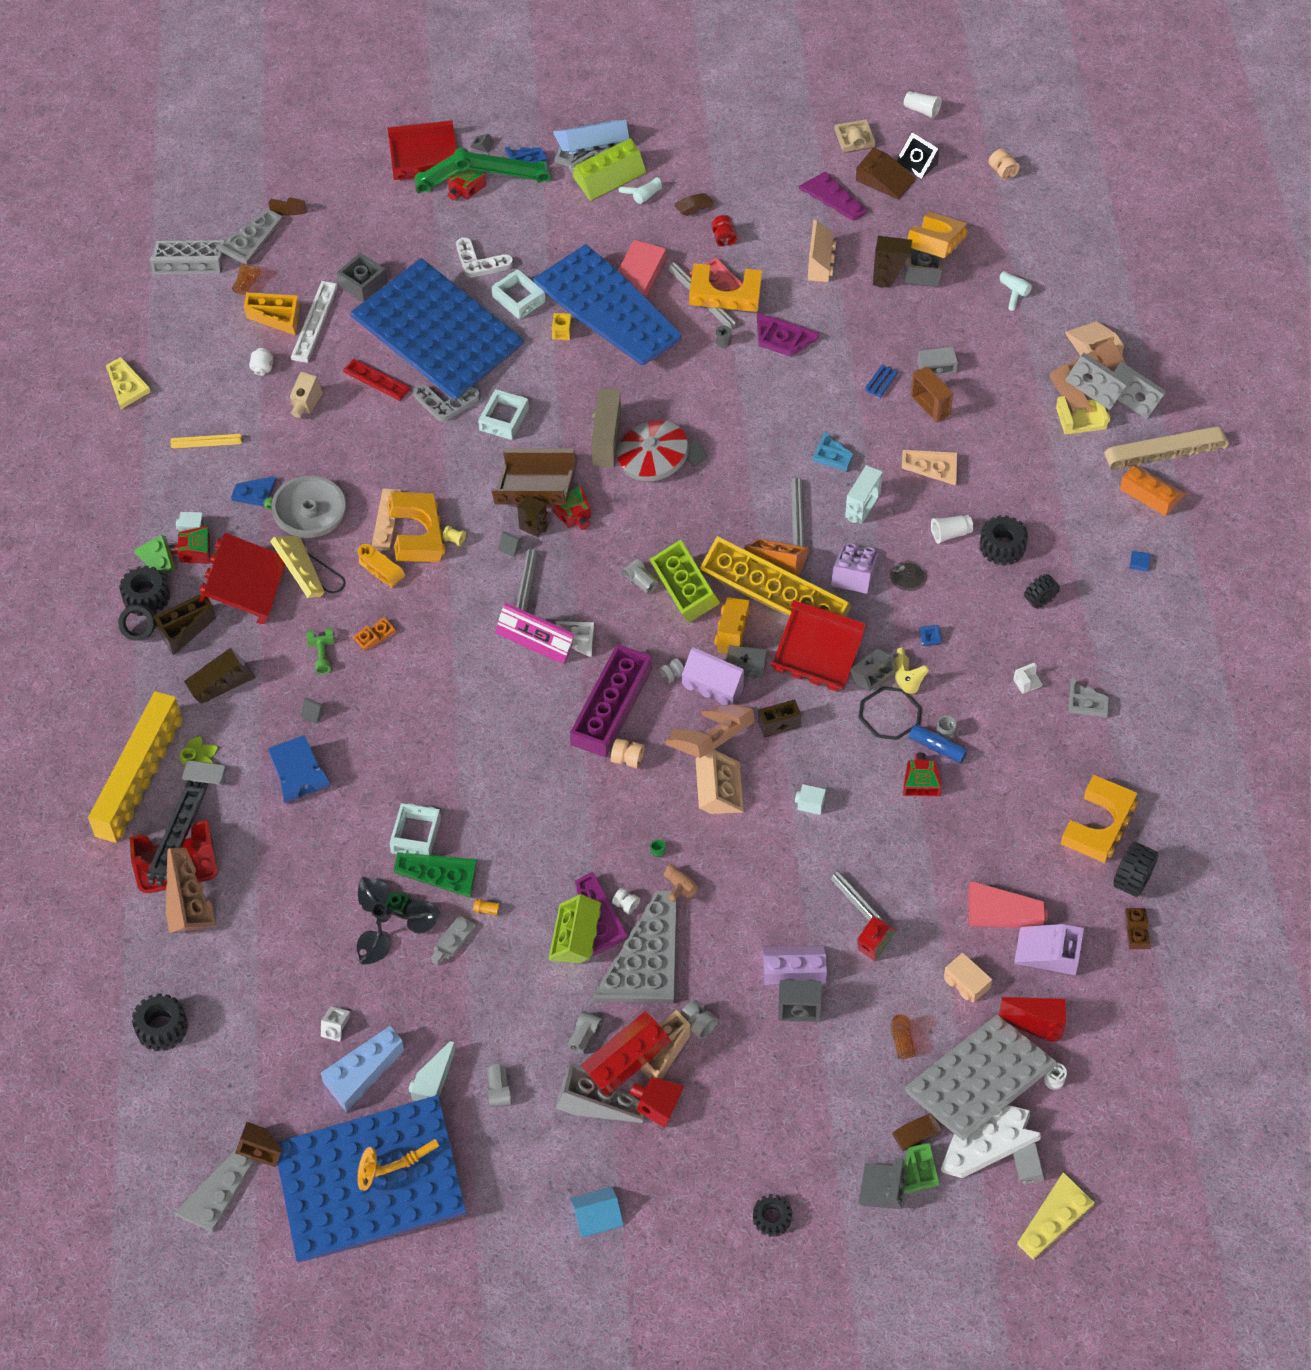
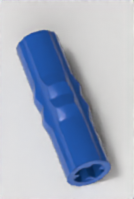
M917 723L910 731V739L959 764L963 762L968 753L967 748Z

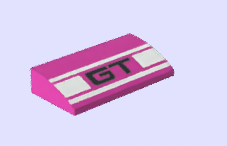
M506 602L500 614L495 634L563 664L570 654L574 633Z

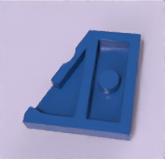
M505 147V153L510 159L534 163L540 161L547 162V157L541 148L520 147V150H510V147Z
M272 476L237 483L231 495V501L264 507L265 499L271 496L276 483V477Z

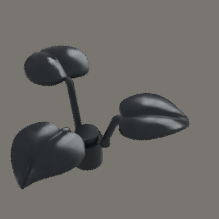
M361 877L358 886V901L362 905L363 910L371 912L377 919L378 934L373 930L361 934L357 941L359 962L362 965L372 964L383 959L388 954L391 946L390 939L382 935L381 923L387 922L391 915L407 920V927L410 931L422 934L429 931L440 917L438 908L425 901H415L407 906L406 912L408 916L394 912L385 905L390 894V889L386 883L376 879ZM361 949L366 950L365 955H360Z

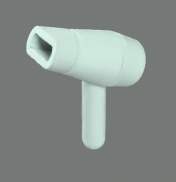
M656 177L639 188L620 187L619 192L633 194L634 200L638 204H642L649 200L657 191L661 190L662 184L661 180Z
M1005 271L1000 275V282L1012 290L1009 310L1014 311L1018 295L1026 297L1030 293L1032 285L1026 280Z

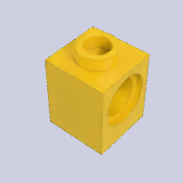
M554 313L552 339L570 340L571 314Z

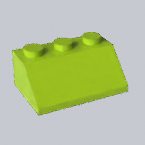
M580 894L559 904L548 960L582 963L590 959L593 954V941L597 934V920L601 914V902Z

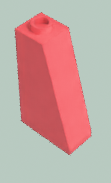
M976 882L969 883V926L1020 928L1043 926L1044 922L1048 920V910L1044 909L1043 901Z

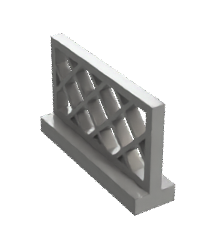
M224 240L156 241L153 257L150 258L152 274L221 273L223 252L217 250V248L213 250L210 247L221 242L224 243ZM160 246H168V248L162 250ZM179 246H185L181 250L177 249ZM195 246H202L197 250L194 249ZM207 250L208 253H206L205 255H203L202 252H204V251ZM171 251H174V252H175V253H173V254H171V255L167 254V253H169V252H171Z

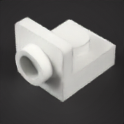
M330 1006L321 1020V1037L340 1041L342 1029L350 1018V1011Z

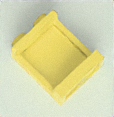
M1065 396L1058 397L1056 409L1065 435L1107 429V425L1110 422V414L1106 412V407L1094 399L1087 400L1092 408V411L1086 413L1085 408H1075V413H1072L1068 408Z

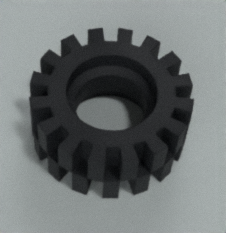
M1044 574L1029 584L1030 587L1026 588L1027 591L1024 592V597L1035 609H1038L1053 601L1052 598H1055L1056 594L1059 593L1060 585L1050 574Z
M769 1194V1198L762 1196L761 1201L757 1200L753 1208V1223L758 1231L761 1230V1234L765 1235L767 1233L769 1237H772V1234L780 1236L781 1232L784 1234L786 1229H789L792 1222V1209H790L791 1205L786 1203L784 1197L781 1200L780 1195L776 1194V1198H773V1194ZM769 1209H775L780 1213L781 1218L779 1221L771 1223L764 1218V1213Z

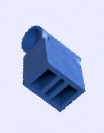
M305 735L268 748L272 765L281 783L284 803L298 799L306 793H314L330 787L328 778L317 765Z

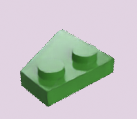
M160 535L134 550V553L149 568L153 566L157 570L162 571L164 575L176 569L167 538L164 535Z
M930 1143L909 1147L906 1155L908 1171L904 1193L940 1186Z

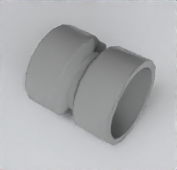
M693 1000L684 1007L680 1014L690 1023L691 1031L699 1039H703L714 1030L718 1019L711 1012H705L706 1008L700 1002Z

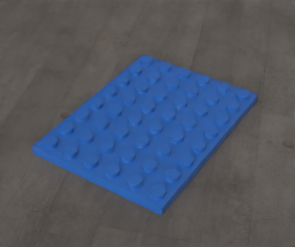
M423 258L417 260L351 311L350 315L453 400L458 399L522 346L525 341Z
M438 1095L277 1142L282 1149L277 1164L296 1261L298 1263L467 1214ZM434 1139L438 1142V1148L419 1158V1162L414 1161V1165L410 1164L409 1168L406 1166L374 1177L372 1184L366 1191L359 1189V1164L364 1151L368 1147L375 1149L377 1164L383 1166L402 1159L403 1155L406 1157L407 1153L411 1154L410 1151H416Z

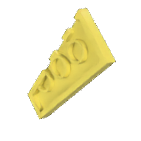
M274 537L270 542L307 598L321 597L324 590L301 537Z

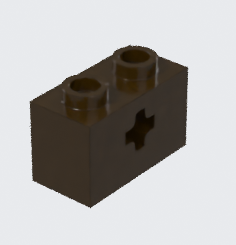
M527 495L517 507L519 529L539 537L541 533L547 531L549 526L546 503Z
M795 699L758 709V724L764 738L801 727L802 714Z

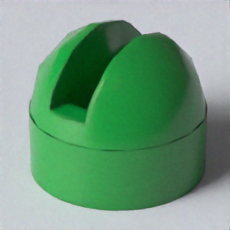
M654 840L650 843V852L654 857H662L665 854L666 845L664 841Z

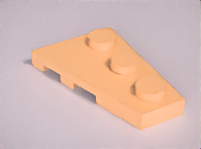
M903 450L902 469L956 486L957 453Z

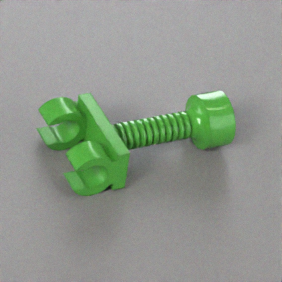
M325 628L326 636L314 637L313 630L306 631L308 647L317 646L318 661L315 663V671L318 674L331 671L330 662L326 660L325 645L334 644L332 628Z

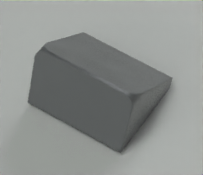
M489 134L476 136L470 148L488 153L494 140Z
M696 440L689 444V453L686 459L695 467L708 458Z
M503 531L498 550L514 557L520 550V539Z
M305 697L301 717L317 724L324 715L322 704Z

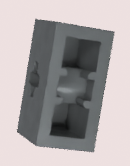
M729 645L726 662L744 669V676H748L751 679L763 678L767 650Z
M879 649L850 669L854 683L868 691H871L897 671L893 656Z

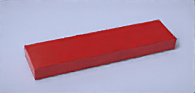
M354 358L343 369V373L398 401H401L410 391L409 386Z

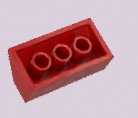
M644 1011L580 1066L606 1096H609L672 1041L655 1019Z

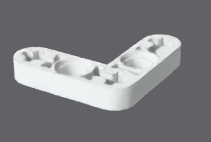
M460 238L456 242L457 252L467 277L472 278L506 271L513 266L512 257L505 254L477 260L470 239ZM462 244H465L467 250H464ZM471 256L472 259L465 260L464 257ZM492 265L493 267L487 269L484 266Z

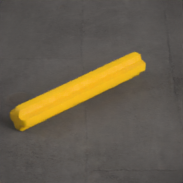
M241 434L178 437L171 438L170 443L172 448L242 444Z

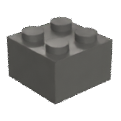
M911 248L910 256L904 264V283L938 287L942 274V258Z
M359 253L337 272L339 287L362 302L387 284L386 269L362 253Z
M794 979L780 980L778 1021L820 1022L821 981L812 979L806 981H796Z

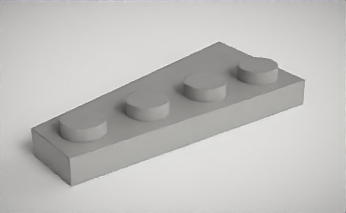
M266 209L255 217L250 224L240 228L238 233L232 234L228 237L227 241L218 244L217 250L247 265L282 221V216Z

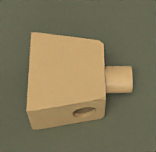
M300 372L290 395L293 405L291 414L294 417L300 418L303 412L310 414L322 396L323 392L317 376Z

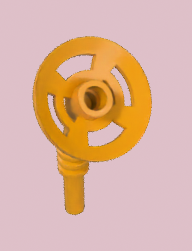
M434 1139L418 1150L410 1151L411 1154L407 1153L406 1157L403 1155L402 1159L383 1166L377 1164L375 1149L368 1147L364 1151L359 1164V1189L366 1191L372 1184L374 1177L406 1166L409 1168L410 1164L414 1165V1161L419 1162V1158L438 1148V1142Z

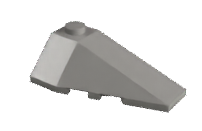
M572 1062L569 1063L559 1091L556 1109L576 1116L642 1123L644 1120V1115L637 1110L638 1099L625 1091L619 1092L618 1090H614L609 1096H606L580 1065Z

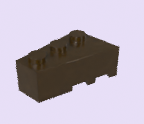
M878 235L874 260V286L880 288L891 287L910 256L911 239Z
M202 594L153 616L157 630L172 655H175L216 619L213 605L208 597L205 596L201 602Z
M230 647L184 682L192 696L202 704L255 679V676L247 663Z

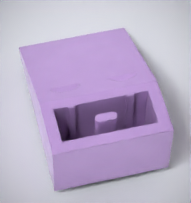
M852 543L843 544L833 568L831 586L867 594L880 551L872 547H858Z
M1065 924L1020 927L1014 964L1076 975L1084 928Z

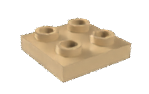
M867 119L835 125L834 130L843 152L875 147V140Z

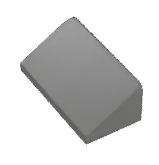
M187 760L182 779L223 785L226 766Z

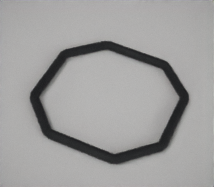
M884 686L861 700L858 717L875 737L898 740L908 734L913 726L898 736L877 734L862 717L864 702L883 690L902 692L918 709L916 723L919 725L922 709L901 688Z

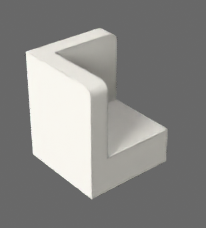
M1036 663L1015 670L1013 680L1022 694L1042 687V683L1036 675Z

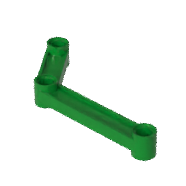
M459 148L455 150L452 156L429 170L417 173L415 175V187L418 194L420 192L429 193L432 187L457 172L467 169L533 179L538 183L541 181L549 182L551 176L549 164L545 161L534 163L473 153L465 148Z

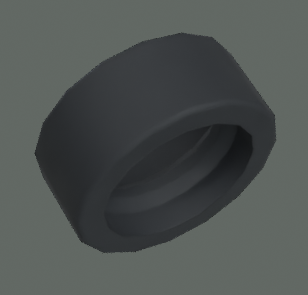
M141 604L129 606L119 616V629L127 639L133 641L143 640L149 637L155 629L156 624L153 617L155 615L147 606ZM138 611L146 615L148 627L144 632L136 634L127 628L126 619L132 612Z

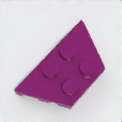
M757 313L758 346L791 357L819 339L818 332Z

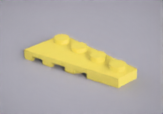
M1062 1173L1018 1241V1245L1034 1260L1094 1206L1095 1202L1066 1174Z

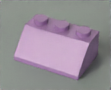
M692 647L682 673V684L686 689H694L706 698L712 697L718 700L722 705H734L744 688V669Z
M824 946L762 947L764 985L779 984L780 980L794 979L796 981L812 979L826 983L827 968Z

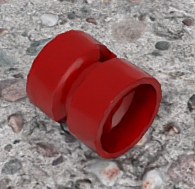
M728 215L715 217L711 222V227L717 245L724 247L725 241L728 242V246L734 245L737 241V233L732 218Z

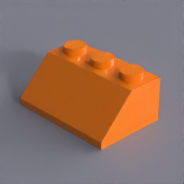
M1132 466L1122 477L1120 490L1164 516H1167L1186 495V492L1142 466Z
M757 538L745 545L744 550L797 576L803 570L810 547Z

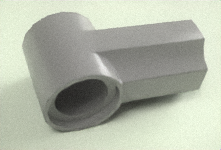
M635 559L621 570L624 578L627 577L630 583L634 582L646 594L651 593L658 586V581L646 571L644 564L639 559Z
M582 1011L577 1020L576 1029L568 1042V1048L579 1054H584L593 1036L597 1035L598 1027L602 1026L603 1019Z
M493 1064L487 1068L490 1107L511 1105L505 1065Z

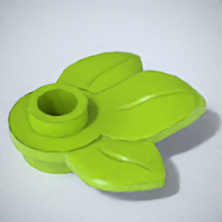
M200 736L188 741L186 748L182 749L179 755L180 762L183 765H186L187 760L213 764L211 758L217 752V746L203 744Z

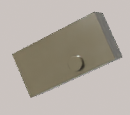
M599 388L597 407L593 409L592 420H595L591 442L592 466L614 467L621 419V390Z

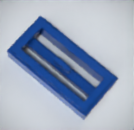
M882 364L865 387V391L881 398L897 376L898 371H891L890 367L886 369L885 365ZM884 371V374L881 376V378L878 380V382L876 383V385H875V386L873 387V389L871 390V387L874 385V383L877 381V379L879 378V376H880V375L882 374V372ZM888 374H890V377H889V378L887 379V381L884 383V385H883L882 388L879 390V392H876L877 389L880 387V385H881V384L883 383V381L885 380V378L888 376Z

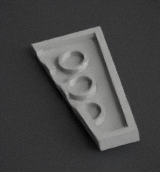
M235 1149L175 1212V1216L213 1232L255 1160L235 1154Z

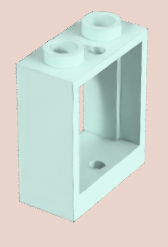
M518 269L492 286V297L519 320L545 303V292ZM520 283L532 294L516 303L504 292L515 284Z
M495 389L478 420L479 430L513 440L529 410L528 399ZM498 402L518 408L510 423L490 418Z
M867 465L864 467L847 495L845 518H848L850 522L862 524L881 494L882 471Z
M401 803L389 843L391 853L431 855L441 821L440 809L430 806H417L412 803ZM406 818L433 822L427 842L401 838Z

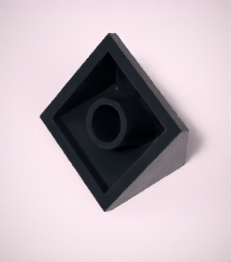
M912 133L897 162L918 177L923 178L938 165L939 148Z

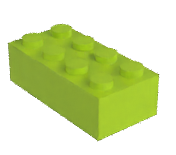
M681 539L649 559L688 623L720 604Z

